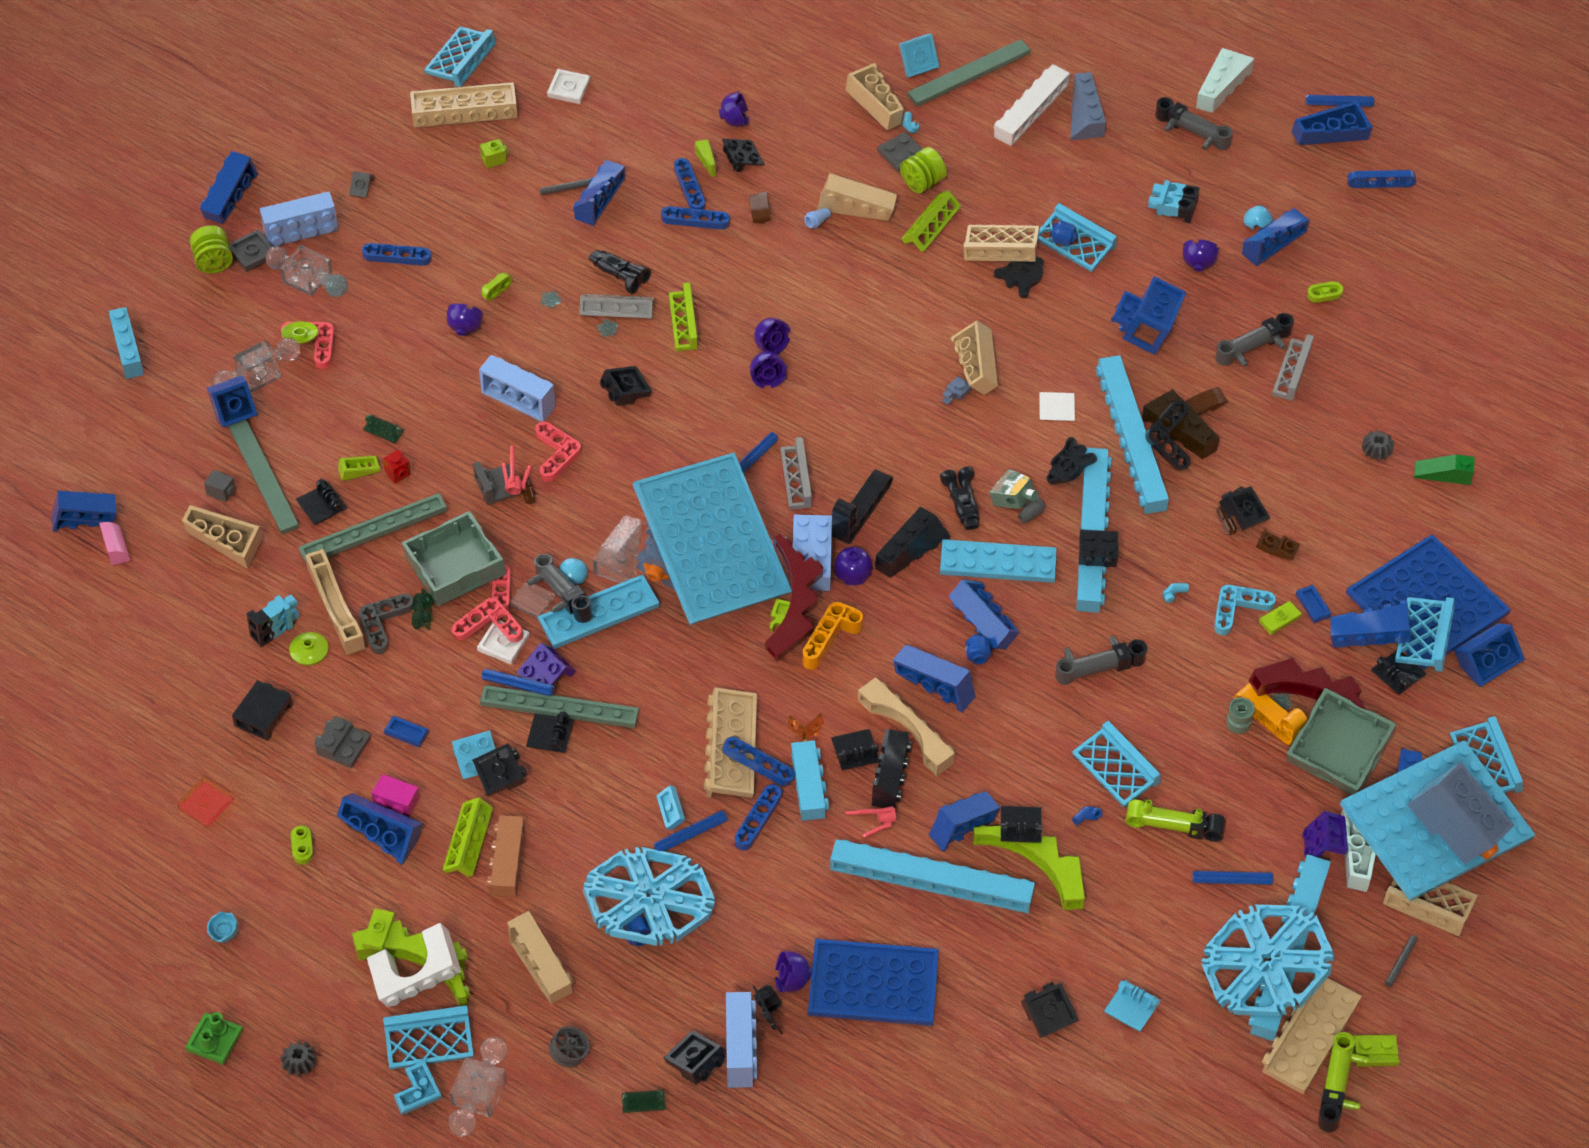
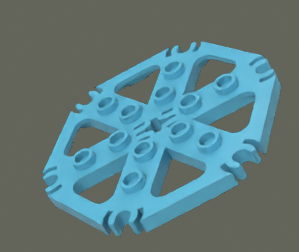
M635 847L634 854L629 853V850L625 849L624 855L621 850L590 871L583 886V894L595 925L598 923L599 929L607 926L605 933L610 934L612 937L657 946V940L660 946L663 945V939H668L673 944L674 937L676 942H678L709 920L712 915V909H714L715 898L702 867L699 868L698 863L690 866L691 858H687V856L641 847V853L640 849ZM656 861L670 864L672 867L654 879L648 862ZM623 866L627 869L631 881L605 875L616 867ZM688 881H695L702 896L675 890ZM603 896L622 900V902L606 913H601L595 898ZM667 910L689 914L695 919L683 928L676 929L672 925ZM644 913L651 933L642 935L641 933L625 931L623 927L635 917Z
M1254 904L1257 909L1256 912L1252 906H1249V914H1243L1242 910H1239L1241 918L1239 919L1235 913L1205 946L1204 954L1210 957L1207 959L1202 958V967L1215 998L1222 1008L1230 1003L1227 1008L1230 1013L1233 1012L1236 1015L1281 1017L1279 1009H1281L1283 1015H1287L1285 1009L1288 1006H1292L1294 1011H1297L1295 1003L1297 1002L1301 1008L1329 977L1333 968L1331 964H1326V962L1334 961V953L1317 916L1313 912L1305 917L1307 910L1301 906ZM1268 916L1289 917V920L1270 940L1263 925V920ZM1241 929L1244 931L1251 948L1222 947V944L1235 930ZM1308 932H1314L1321 945V950L1319 951L1292 950ZM1265 958H1266V959L1271 958V961H1270V962H1269V961L1264 962V959H1265ZM1218 970H1243L1226 990L1220 988L1216 978ZM1285 972L1314 973L1316 976L1302 993L1295 994ZM1265 980L1273 997V1004L1270 1007L1247 1006V999Z

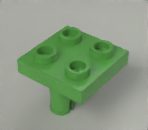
M214 1012L211 1015L204 1013L185 1049L187 1052L224 1065L241 1036L243 1027L224 1020L219 1012Z

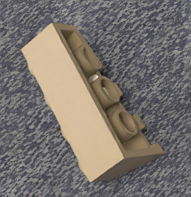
M975 321L950 337V339L955 344L954 349L959 354V361L964 367L963 371L969 386L985 395L998 387L992 330L981 322Z

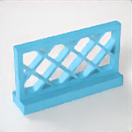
M460 26L424 69L425 74L454 81L455 86L461 87L496 45L493 31L487 29L485 32H480ZM462 33L468 34L467 36L459 38V36ZM479 37V40L474 42L472 41V39ZM471 41V43L461 45L462 42ZM459 44L458 47L450 49L452 45ZM471 48L470 51L464 53L463 50ZM462 52V54L452 56L453 53ZM450 55L449 58L441 60L443 56ZM462 59L461 62L455 64L454 61ZM453 62L452 65L443 67L444 64ZM441 65V68L433 70L434 67ZM453 70L451 74L445 73L447 71Z
M1060 203L1055 206L1054 213L1039 229L1038 241L1090 272L1095 270L1110 250L1113 251L1117 247L1116 235ZM1056 218L1075 226V230L1078 232L1076 238H1078L1079 244L1059 247L1052 241V238H1043L1041 235L1045 232H1051L1052 222ZM1087 236L1091 238V242L1081 243L1080 237ZM1097 245L1106 247L1104 251L1096 252L1095 250ZM1093 247L1092 253L1083 254L1082 248ZM1080 248V255H1072L1070 253V250ZM1094 257L1095 261L1092 265H1089L1085 262L1084 258Z
M1408 597L1407 603L1409 613L1411 614L1410 620L1415 618L1419 624L1411 628V634L1416 638L1410 643H1398L1395 662L1435 667V671L1443 672L1454 615V598L1446 597V601ZM1411 604L1420 605L1422 608L1414 612L1410 607ZM1441 607V611L1433 614L1429 609ZM1426 612L1430 617L1422 621L1418 616ZM1434 620L1438 626L1431 630L1427 624ZM1423 627L1427 633L1419 636L1415 631ZM1431 636L1435 642L1427 645L1423 640ZM1420 643L1424 648L1416 652L1412 646ZM1407 649L1413 654L1409 657L1401 656V653ZM1428 651L1432 658L1431 660L1423 659L1421 655Z
M1496 716L1488 718V722L1450 733L1453 745L1459 743L1456 739L1459 736L1468 737V745H1470L1472 740L1482 743L1479 750L1470 748L1477 757L1481 756L1489 760L1484 767L1490 774L1496 776L1494 779L1496 782L1499 778L1508 782V786L1500 787L1504 793L1513 790L1515 793L1523 791L1522 777ZM1485 729L1487 732L1485 739L1475 736L1477 731ZM1485 745L1494 749L1492 755L1482 752ZM1492 761L1501 765L1499 772L1489 768Z
M1109 721L1102 725L1101 730L1072 751L1077 760L1123 808L1150 787H1156L1161 783L1160 773ZM1103 736L1107 740V746H1095L1096 740ZM1083 750H1092V758H1083L1079 753ZM1095 750L1106 751V759L1094 758ZM1109 751H1118L1120 760L1108 759ZM1094 763H1105V771H1096L1093 768ZM1108 764H1119V772H1107ZM1122 764L1131 765L1133 773L1121 772ZM1107 776L1118 777V784L1109 785L1106 782ZM1121 777H1131L1132 786L1120 785ZM1135 778H1144L1147 781L1143 786H1134ZM1131 790V796L1123 800L1119 796V791Z
M467 1006L383 1017L390 1070L411 1067L423 1061L426 1064L474 1058ZM465 1022L466 1029L461 1035L452 1030L455 1024ZM436 1026H441L446 1030L440 1038L431 1033ZM415 1029H420L425 1033L419 1041L410 1036ZM399 1032L404 1037L398 1044H395L390 1040V1033ZM449 1032L458 1038L451 1047L443 1042V1039ZM428 1035L437 1041L431 1050L422 1045V1042ZM407 1038L416 1044L410 1053L401 1048V1045ZM462 1041L468 1045L469 1052L458 1053L454 1049ZM439 1044L448 1049L444 1056H437L433 1053ZM418 1047L427 1052L426 1056L419 1060L412 1056ZM397 1050L406 1055L402 1062L393 1063L392 1057Z

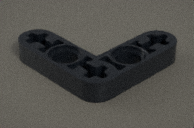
M1180 400L1171 403L1145 433L1147 442L1178 471L1184 470L1190 465L1189 456L1168 436L1187 413L1186 403ZM1177 406L1181 407L1179 413H1176L1174 416L1171 415L1176 411ZM1164 417L1168 418L1171 422L1168 428L1162 423ZM1157 432L1156 439L1152 438V433ZM1165 444H1169L1172 447L1170 454L1164 451ZM1183 458V461H1182L1183 464H1182V465H1179V464H1178V463H1179V460H1178V459Z

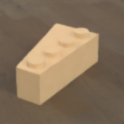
M875 63L848 74L845 90L886 130L901 125L904 109L895 94L891 93L890 86L883 80L884 77L881 72H878Z
M829 173L820 195L817 210L826 207L830 210V213L889 221L897 194Z
M189 505L182 520L185 531L247 569L263 539L260 526Z
M527 911L508 921L509 942L549 1003L553 1004L572 993V977L569 973H565L560 959L555 956L531 913Z

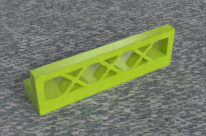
M949 190L938 194L901 240L905 244L913 241L921 252L925 251L961 205ZM948 200L954 206L952 210H947ZM939 212H943V221H938ZM929 223L934 224V232H929ZM920 235L925 236L924 244L918 239Z
M689 282L683 283V291L669 292L676 351L697 350V332ZM673 298H684V300L678 304L673 301ZM679 310L685 313L682 318L675 315ZM681 324L687 327L683 332L677 329ZM684 338L689 341V344L679 345V341Z
M480 797L463 802L442 870L445 873L458 870L466 877L473 876L493 810V807Z

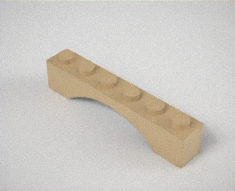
M321 549L305 555L307 569L346 655L365 649L362 632L343 599L324 550Z
M875 677L858 690V702L870 713L891 718L902 724L912 733L921 748L923 764L936 777L954 764L955 752L950 745H946L936 732L929 729L927 723L922 719L920 720L910 707H906L900 697L896 694L894 695L884 682H880Z

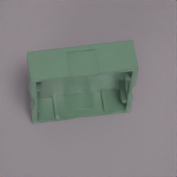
M470 511L446 521L437 528L425 531L401 542L406 560L437 606L506 575L503 558L492 542L485 537L481 526Z
M1325 688L1312 709L1308 722L1300 730L1287 752V762L1353 795L1363 790L1394 736L1396 724L1372 711L1356 706L1350 700Z

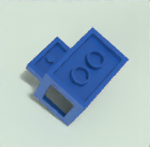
M1154 276L1141 298L1124 291L1117 304V309L1111 318V322L1122 325L1119 326L1121 332L1125 331L1122 339L1155 355L1170 332L1187 292ZM1140 323L1160 332L1152 345L1133 336Z

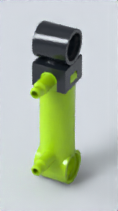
M1148 799L1146 803L1141 800H1131L1128 803L1125 822L1131 827L1152 826L1189 833L1188 837L1202 840L1204 836L1209 841L1218 842L1224 837L1226 819L1218 814H1209L1207 816V812H1203L1201 809L1193 810L1191 814L1153 807L1152 801Z
M1347 1032L1338 1033L1333 1041L1318 1117V1125L1325 1132H1334L1338 1129L1342 1108L1360 1110V1103L1345 1100L1344 1097L1351 1062L1369 1064V1058L1353 1054L1355 1039ZM1330 1116V1117H1332L1333 1119H1332V1120H1329V1119H1326L1325 1117Z

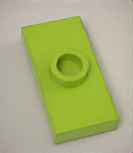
M1288 601L1261 617L1259 623L1272 635L1301 618L1302 613Z
M374 908L362 942L363 947L379 951L384 949L395 917L394 912Z

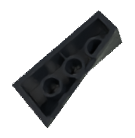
M920 506L876 554L875 569L891 578L908 567L915 559L918 560L923 557V554L930 549L933 550L938 547L942 539H950V535L936 515Z
M885 730L881 748L882 754L879 756L878 767L875 772L876 776L873 781L872 806L882 808L893 806L896 809L897 802H901L902 791L899 789L900 785L904 786L906 774H903V769L908 768L909 757H906L907 752L911 753L912 741H909L908 732Z

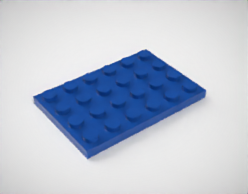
M815 939L808 1016L933 1026L939 949Z

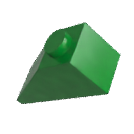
M1450 455L1415 461L1414 478L1470 485L1474 473L1475 457Z

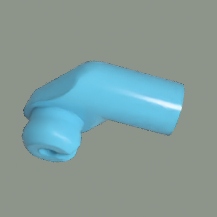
M905 112L902 126L910 133H916L919 129V124H915V121L912 122L913 115L911 112Z
M1187 583L1170 584L1163 591L1165 602H1173L1176 593H1187L1189 585Z

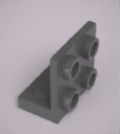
M480 461L473 463L474 478L487 505L517 496L505 491L502 466L487 471L486 467H482ZM507 464V465H506V469H507V474H508V479H509V476H510V464Z

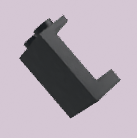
M257 680L232 714L234 726L269 741L272 736L271 728L286 707L291 708L293 706L291 695L285 690H278L269 683Z

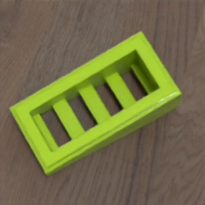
M709 140L696 141L695 154L711 177H715L716 166Z
M376 456L340 458L338 471L341 480L345 481L380 472V466Z

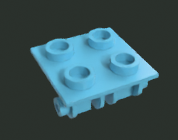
M490 730L452 741L453 753L456 756L463 780L478 775L472 759L495 749Z
M1121 980L1118 991L1104 1012L1141 1032L1161 1000L1145 992L1144 989L1142 990L1140 987L1134 986L1129 981Z

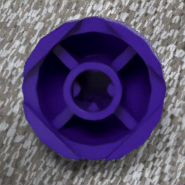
M740 91L728 94L722 100L721 109H719L720 118L733 127H742L749 124V116L746 117L745 115L748 108L742 93L739 94Z
M1193 240L1186 241L1183 244L1184 261L1194 271L1202 272L1204 269H1208L1215 264L1219 254V247L1216 248L1217 244L1206 240H1198V243H1193Z
M450 304L446 320L449 327L456 331L457 335L466 336L478 330L482 323L483 311L474 306L472 309H468L466 304Z
M766 318L755 328L754 341L763 352L770 351L779 354L789 343L790 327L778 318Z
M764 351L752 359L750 376L758 387L764 388V386L771 385V388L780 385L786 378V364L781 356L775 352Z
M859 547L845 548L835 559V575L847 585L856 586L863 584L872 575L870 555Z
M784 951L779 954L775 970H779V978L775 977L778 991L791 993L801 990L812 975V970L807 960L800 953L793 951Z

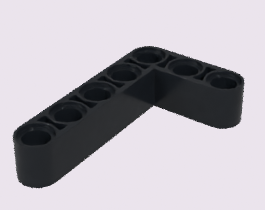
M875 469L851 503L839 498L832 510V537L851 544L889 490L893 477Z

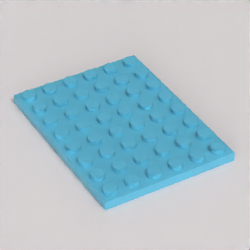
M735 453L641 479L632 484L689 625L791 593L790 585Z
M1465 740L1340 802V806L1409 901L1436 889L1535 837V833ZM1460 762L1514 824L1497 842L1498 852L1489 859L1478 856L1465 865L1438 833L1433 836L1407 806L1428 783Z

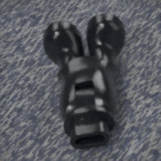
M596 249L588 258L601 271L616 277V279H622L625 282V290L630 294H635L639 284H645L651 275L649 268L625 261L606 251L600 252Z
M970 466L963 467L958 471L957 477L954 470L942 472L939 476L940 481L950 492V497L954 502L955 511L960 519V523L964 524L965 530L978 528L979 510L973 495L974 490L971 489V481L975 477L974 469ZM957 479H958V482H959V484H960V486H961V488H959V489H958V486H957Z

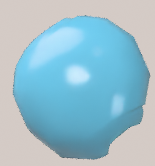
M1258 205L1245 213L1244 224L1251 229H1254L1255 225L1263 228L1273 218L1266 207Z
M576 558L564 560L559 567L574 586L583 583L588 576L586 564Z
M220 911L209 920L207 932L213 941L227 943L237 935L239 924L231 912Z

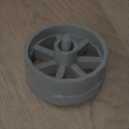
M568 1026L560 1028L549 1043V1053L552 1059L564 1067L578 1066L588 1054L590 1048L586 1035L581 1030ZM576 1051H581L582 1056L580 1057Z

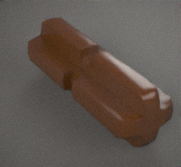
M529 476L526 481L525 490H522L527 504L535 502V495Z
M1221 506L1217 507L1216 513L1223 523L1222 525L1227 535L1235 534L1237 528L1232 518L1227 517Z

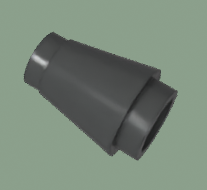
M1038 497L1036 501L1029 500L1018 515V518L1022 523L1026 524L1042 514L1046 506Z

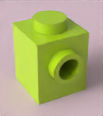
M500 139L480 144L481 158L486 168L507 163L506 155H508L506 145H502Z

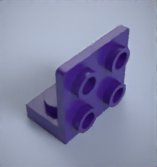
M540 643L519 668L517 674L522 678L554 685L561 675L566 674L572 677L576 670L552 647Z
M1324 811L1303 831L1305 858L1307 854L1319 858L1326 850L1342 855L1348 852L1345 816Z

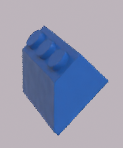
M1497 623L1454 650L1460 667L1480 687L1525 660L1513 627L1508 624Z

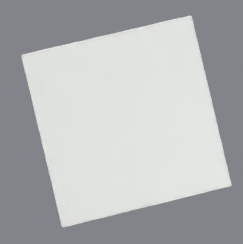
M1039 392L1040 420L1075 421L1074 393Z

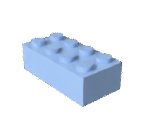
M329 191L260 208L264 235L272 247L338 231L335 206Z
M493 355L479 369L481 393L541 422L545 421L555 409L554 384L550 381L543 380L533 373L526 372L518 366L512 365L502 358H497Z
M794 515V550L800 551L805 557L804 561L812 557L814 561L818 560L823 566V577L810 586L809 589L830 591L832 516Z
M726 992L727 1088L753 1087V1079H757L756 1002L751 1000V992Z

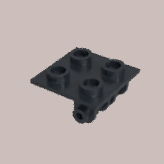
M722 139L724 143L723 151L734 171H742L744 164L765 165L752 140Z
M319 479L316 482V489L296 498V501L314 525L347 509V506L330 483L323 479Z
M1396 650L1387 658L1380 657L1377 660L1378 664L1371 671L1394 692L1400 695L1423 678L1426 673L1417 665L1395 662ZM1403 652L1401 653L1402 657H1407Z
M564 711L557 714V717L535 713L526 747L565 753L574 720L568 719L567 713Z
M869 729L831 737L842 771L878 763L879 749L874 744Z
M1001 806L1000 841L1041 843V807Z
M766 985L759 990L753 986L756 992L753 997L761 1007L765 1019L773 1030L778 1029L782 1035L783 1033L771 1013L781 1006V999L770 985Z

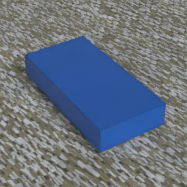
M1314 585L1296 591L1295 595L1313 623L1331 617L1332 613Z
M396 716L391 718L384 730L385 735L418 748L421 747L429 733L427 728Z

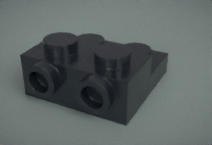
M636 366L606 369L600 379L601 387L603 389L606 388L608 391L609 400L614 401L617 406L633 404L635 398L649 397L652 393L651 388Z
M1251 486L1245 489L1240 487L1233 491V493L1229 491L1221 496L1222 500L1219 501V504L1228 518L1235 517L1242 531L1270 519Z
M1080 529L1078 565L1117 567L1118 532Z
M509 743L472 759L488 797L506 788L510 790L526 782L525 776H528L526 769L523 765L520 766L517 761L520 755L516 747L512 748Z
M1054 982L1046 984L1042 987L1043 991L1036 993L1033 990L1025 994V999L1020 1001L1029 1021L1032 1020L1040 1038L1079 1021L1062 983L1055 985Z
M694 1030L664 1056L667 1064L679 1070L682 1077L696 1085L700 1081H706L710 1072L715 1067L722 1066L725 1058L720 1045Z

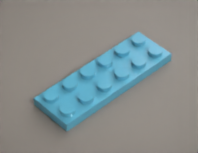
M942 539L940 575L1055 582V547Z
M640 575L587 596L591 600L593 618L589 622H577L574 614L570 615L566 609L555 613L550 611L538 616V622L553 649H556L659 607V601L645 577Z

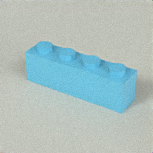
M127 308L108 311L125 378L129 379L144 375Z
M815 740L791 743V757L801 821L824 819L825 810H829L828 798H824L823 793H826L825 781L821 782L823 766L818 764V760H821L820 748H816Z

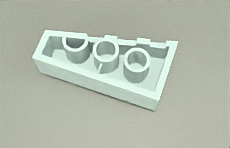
M1222 48L1198 93L1196 108L1213 113L1225 101V98L1234 92L1235 87L1238 84L1240 85L1244 78L1252 73L1254 58Z
M1342 809L1341 816H1345L1348 852L1344 855L1347 888L1367 892L1376 854Z

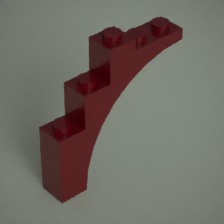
M780 533L774 537L773 544L782 555L789 571L791 601L784 620L776 632L765 641V649L777 662L813 633L812 621L807 616H804L818 605V594L813 588L809 589V587L823 577L822 564L818 560L814 561L812 557L804 561L805 557L800 551H795L791 541Z
M1294 658L1254 669L1249 679V683L1258 696L1288 693L1318 701L1323 690L1327 688L1366 710L1363 702L1358 698L1361 689L1352 676L1332 682L1323 667L1303 673Z

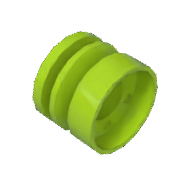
M930 147L923 148L900 164L901 175L905 183L913 192L918 194L923 193L932 185H936L946 178L947 171L942 158Z
M204 226L194 231L190 236L189 242L197 269L201 272L218 273L228 268L232 263L233 257L227 235L221 227Z

